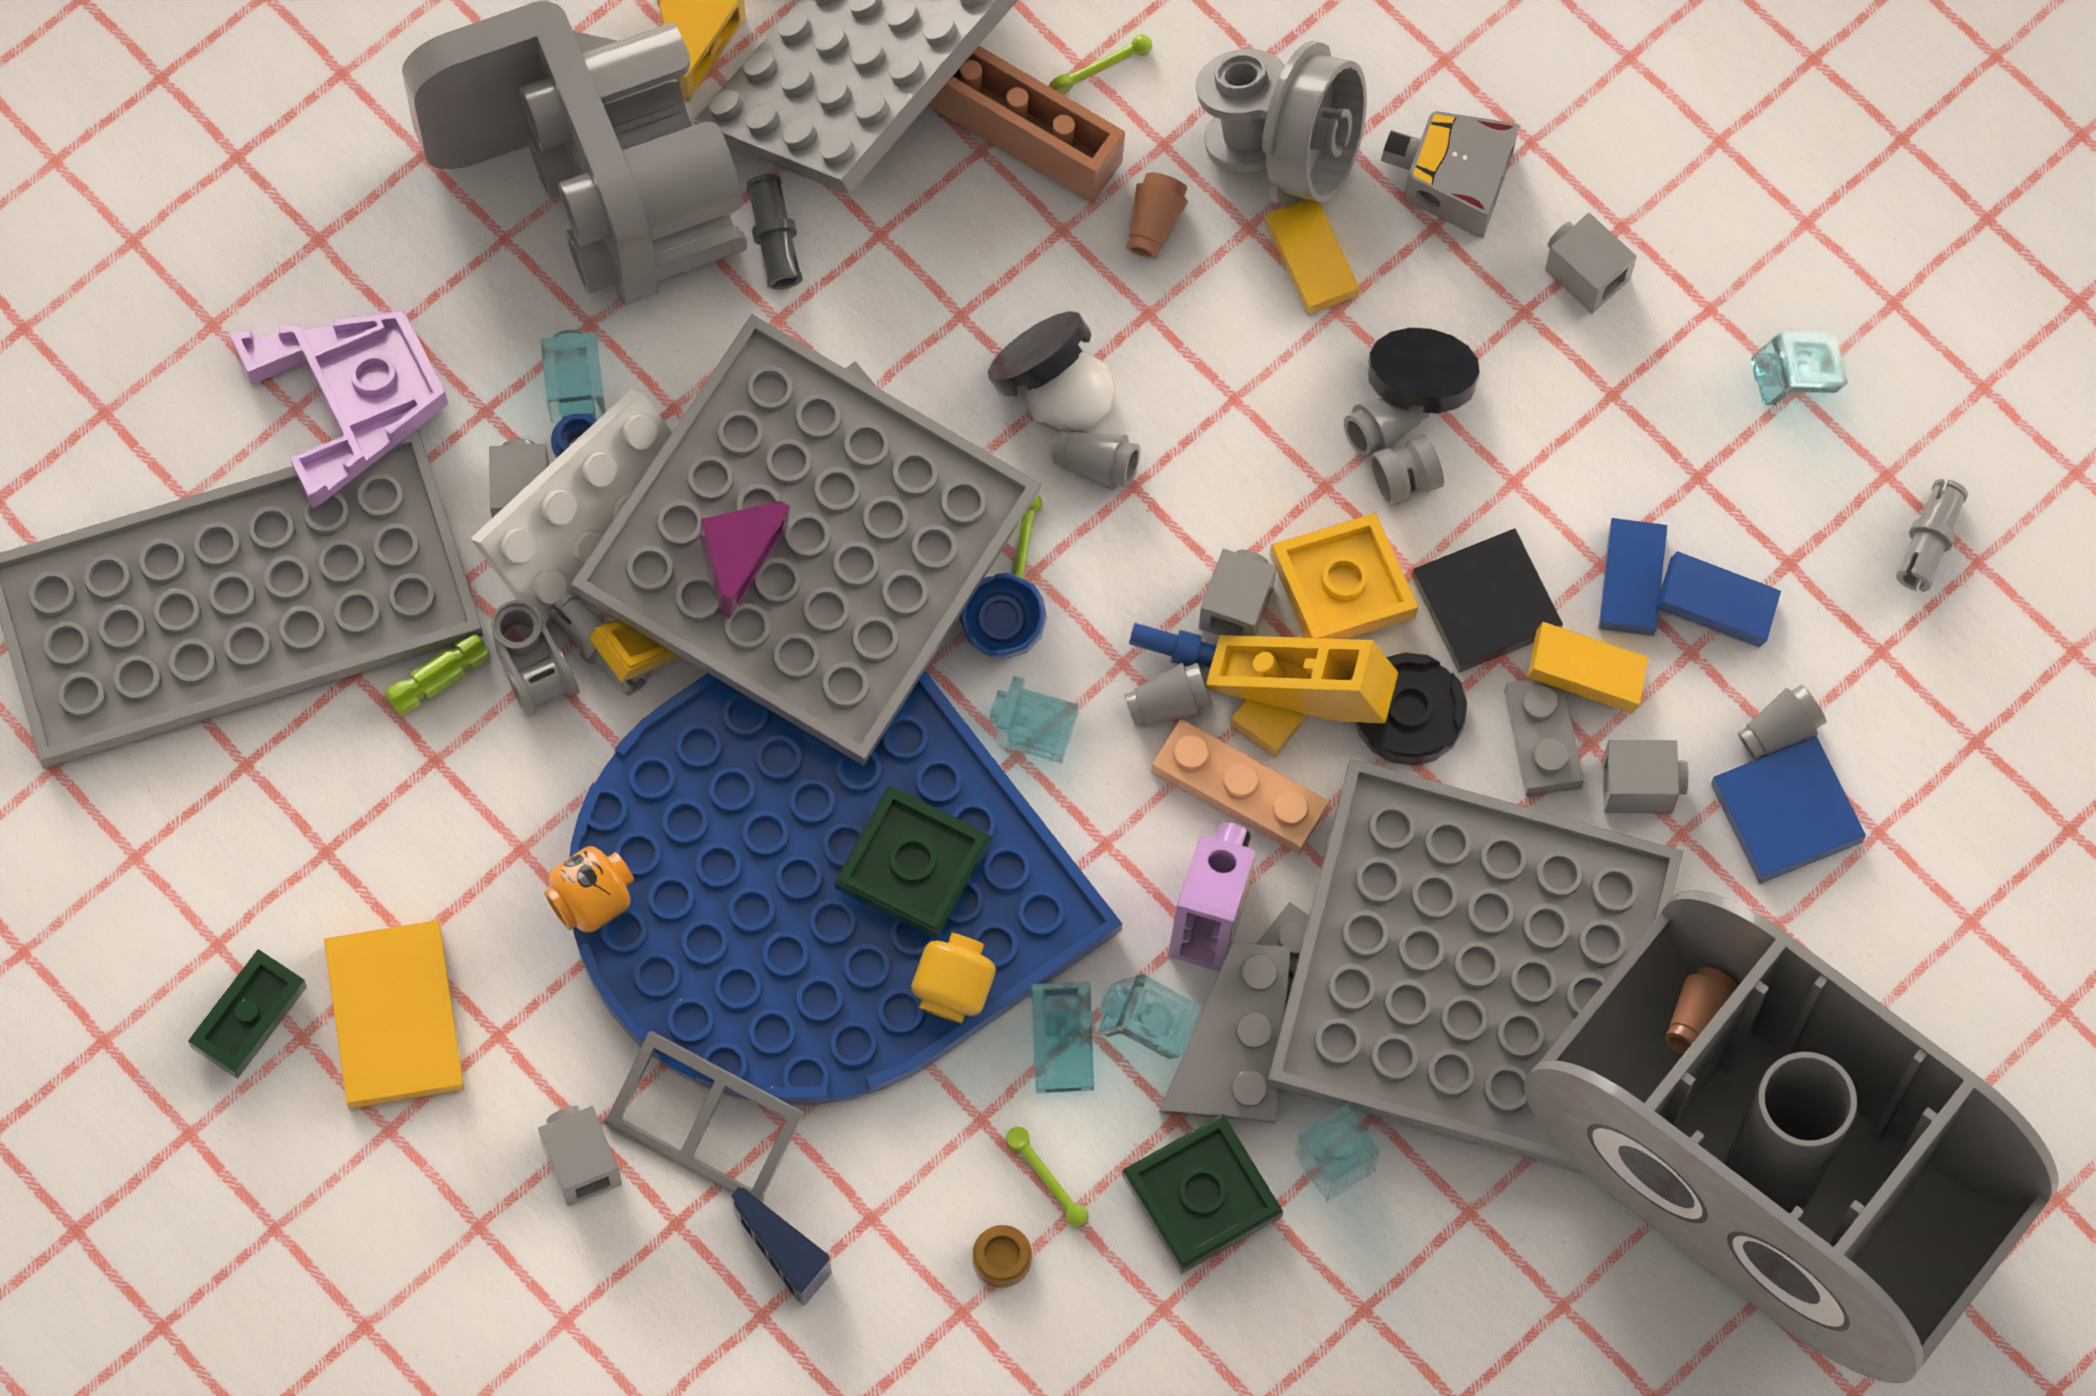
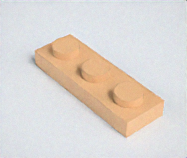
M1181 718L1152 763V773L1299 855L1329 805V800Z

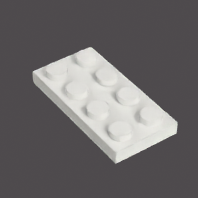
M633 388L629 390L470 539L515 598L533 605L540 613L544 623L549 620L548 616L551 610L555 609L557 612L560 610L555 605L564 596L571 593V583L672 434V431L642 391Z

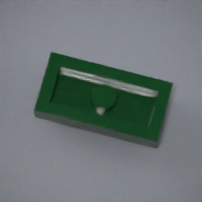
M257 949L188 1040L190 1047L238 1079L307 988L305 980Z

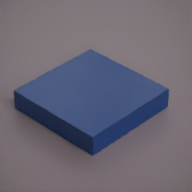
M1817 736L1714 776L1711 786L1759 884L1861 844L1865 839L1866 834Z

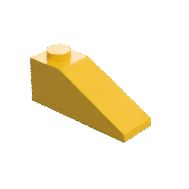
M1219 635L1206 686L1210 691L1331 721L1385 723L1398 672L1373 640Z

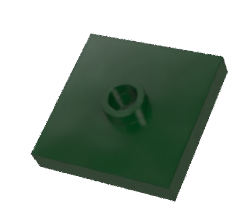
M888 785L834 882L835 889L938 939L991 843V835Z
M1224 1114L1215 1117L1122 1170L1123 1179L1181 1274L1283 1217L1284 1211Z

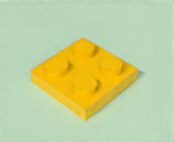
M1376 513L1271 545L1270 558L1273 564L1277 566L1278 576L1306 638L1348 639L1416 618L1418 605Z

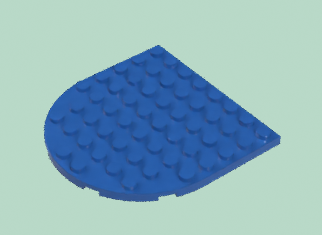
M926 671L920 677L864 766L707 673L643 718L617 745L615 754L604 767L596 783H592L578 814L570 847L569 857L588 846L596 847L607 857L616 852L623 859L634 877V882L626 886L630 893L631 902L629 908L624 913L592 933H585L577 927L573 928L581 960L592 985L610 1014L625 1032L642 1047L648 1032L653 1031L790 1105L824 1104L853 1099L883 1090L913 1076L936 1062L1122 931V922ZM888 785L991 835V843L938 939L835 889L834 886L837 876ZM951 933L960 934L983 943L984 947L981 955L990 959L996 967V974L983 1010L978 1015L965 1016L962 1024L919 1009L921 999L917 998L911 990V984L925 946L932 941L948 943ZM657 1049L652 1056L674 1072L704 1087L711 1089L715 1081ZM728 1087L724 1094L750 1100Z

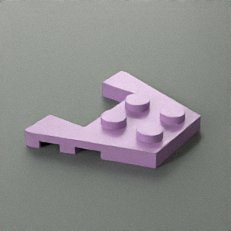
M404 311L333 320V327L302 331L298 324L279 327V334L253 337L251 331L230 335L236 354L252 385L304 363L307 364L342 434V437L290 458L296 477L312 508L325 502L448 405L445 390Z

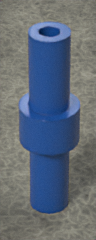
M1134 623L1129 639V645L1171 656L1172 663L1180 664L1183 662L1186 667L1195 663L1211 667L1216 650V645L1202 642L1201 635L1184 630H1179L1177 635L1138 623Z

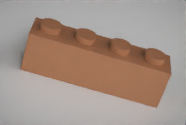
M981 46L976 48L927 105L1091 203L1095 201L1123 161L1124 130Z

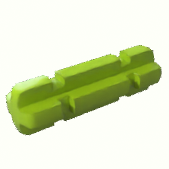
M475 634L454 643L455 649L448 651L446 648L410 672L411 678L406 681L401 678L386 688L384 693L393 710L401 716L409 714L421 706L420 700L422 698L430 700L466 675L465 669L469 667L474 670L488 661L490 653L483 640Z

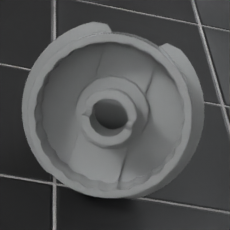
M1309 41L1301 45L1293 53L1286 65L1271 53L1256 49H1239L1213 58L1201 69L1196 79V92L1201 107L1207 113L1214 116L1206 127L1204 140L1207 154L1217 166L1236 173H1256L1267 170L1268 179L1271 184L1269 190L1271 201L1285 206L1293 205L1302 198L1324 203L1331 200L1340 191L1354 165L1365 125L1367 89L1364 73L1359 64L1354 61L1332 57L1328 45L1317 41Z

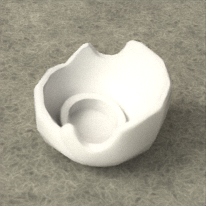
M1082 351L1079 354V358L1056 378L1037 389L1033 388L1028 391L1026 388L1024 397L1031 416L1037 423L1044 422L1060 431L1072 433L1073 431L1080 432L1095 428L1111 411L1116 389L1113 376L1109 373L1108 367L1098 358Z

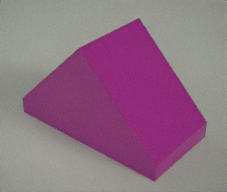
M776 501L701 519L700 540L720 613L729 618L733 615L787 528L790 511L789 505L782 501Z

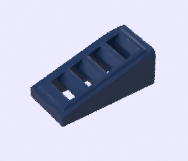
M738 1187L731 1195L736 1217L794 1298L805 1306L832 1274L830 1256L743 1187L742 1189Z

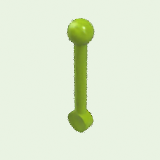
M1137 35L1133 38L1131 45L1070 75L1062 74L1054 78L1050 82L1049 87L1061 94H1065L1073 85L1135 54L1140 56L1147 55L1152 49V41L1147 35Z
M1037 495L1022 519L1012 574L1022 579L1034 516L1042 506V499L1039 495Z
M1022 1127L1010 1129L1006 1136L1008 1148L1014 1152L1022 1153L1065 1209L1067 1223L1077 1228L1084 1226L1089 1218L1086 1208L1082 1205H1076L1031 1148L1028 1131Z

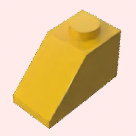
M657 0V6L660 8L661 26L673 22L678 28L690 55L689 71L685 75L678 77L683 99L691 100L745 20L744 0Z

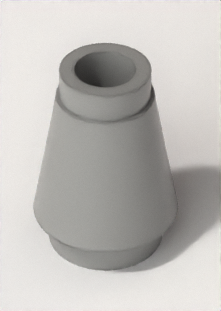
M1379 398L1355 405L1352 409V414L1344 419V429L1352 447L1360 455L1368 456L1374 452L1392 447L1419 425L1422 420L1428 418L1430 413H1423L1424 406L1409 404V410L1394 406L1384 398Z
M1061 431L1053 451L1054 463L1061 464L1112 490L1117 485L1126 488L1131 485L1140 459L1139 444L1129 442L1127 435Z
M1182 662L1135 688L1134 691L1124 694L1135 726L1144 723L1149 724L1201 716L1199 710L1212 706L1198 663L1184 667Z
M1803 685L1798 686L1792 691L1786 687L1746 725V728L1738 732V736L1750 756L1757 760L1817 736V728L1827 721L1820 706Z

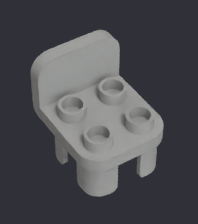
M536 1L436 36L416 48L405 60L402 66V75L413 127L427 162L431 166L441 169L463 168L529 146L537 173L549 200L559 197L562 199L572 228L566 231L568 245L582 284L588 294L614 286L622 303L627 305L658 294V281L747 250V240L744 233L739 231L738 227H734L729 215L743 205V195L738 174L720 127L713 122H702L694 126L690 122L678 78L689 71L690 55L678 28L673 22L617 41L573 31L566 13L560 6L549 1Z

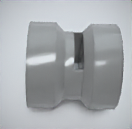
M1426 435L1407 440L1405 447L1394 451L1390 448H1385L1371 454V466L1377 486L1389 506L1406 501L1411 492L1417 490L1430 492L1444 486V475L1438 455Z

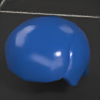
M998 573L984 578L960 615V622L967 641L984 655L997 659H1008L1028 653L1042 638L1047 621L1044 599L1034 583L1011 573Z

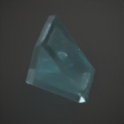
M1090 981L1031 984V1024L1036 1093L1094 1090Z

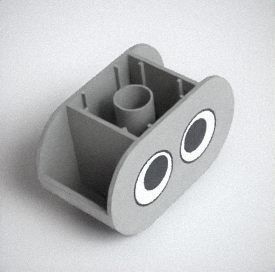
M1699 890L1682 891L1675 894L1668 901L1654 922L1546 1055L1530 1071L1524 1082L1528 1103L1545 1131L1568 1158L1602 1190L1804 1344L1852 1371L1889 1383H1905L1916 1375L2054 1196L2059 1183L2055 1162L2039 1134L2026 1118L1996 1089L1771 921L1733 900L1710 892ZM1701 967L1718 969L1731 977L1738 987L1684 1055L1678 1054L1667 1045L1665 1035L1669 1030L1685 978L1695 974Z

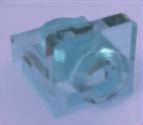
M1779 332L1751 357L1754 379L1758 384L1764 405H1776L1791 392L1837 393L1848 384L1834 333Z
M1013 675L1008 692L998 690L990 714L989 723L997 725V745L1063 763L1079 713V704L1024 689L1025 678Z
M1144 974L1120 980L1108 989L1100 1006V1012L1104 1015L1098 1032L1107 1037L1123 1034L1168 1059L1177 1058L1182 1053L1200 1005Z

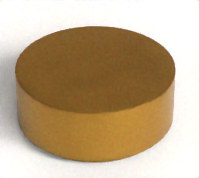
M997 1225L986 1229L975 1241L973 1247V1266L977 1275L985 1283L1000 1288L1010 1287L1023 1280L1029 1272L1032 1250L1027 1237L1020 1230L1008 1225Z

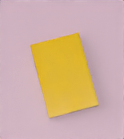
M439 920L324 938L348 1109L465 1090Z

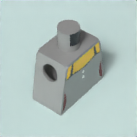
M1439 111L1432 112L1421 139L1391 130L1381 161L1410 170L1404 197L1409 203L1475 236L1484 238L1515 149L1519 125L1511 122Z

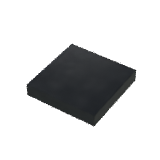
M1516 528L1413 569L1412 578L1459 673L1534 643L1536 631L1542 622L1563 627V623Z

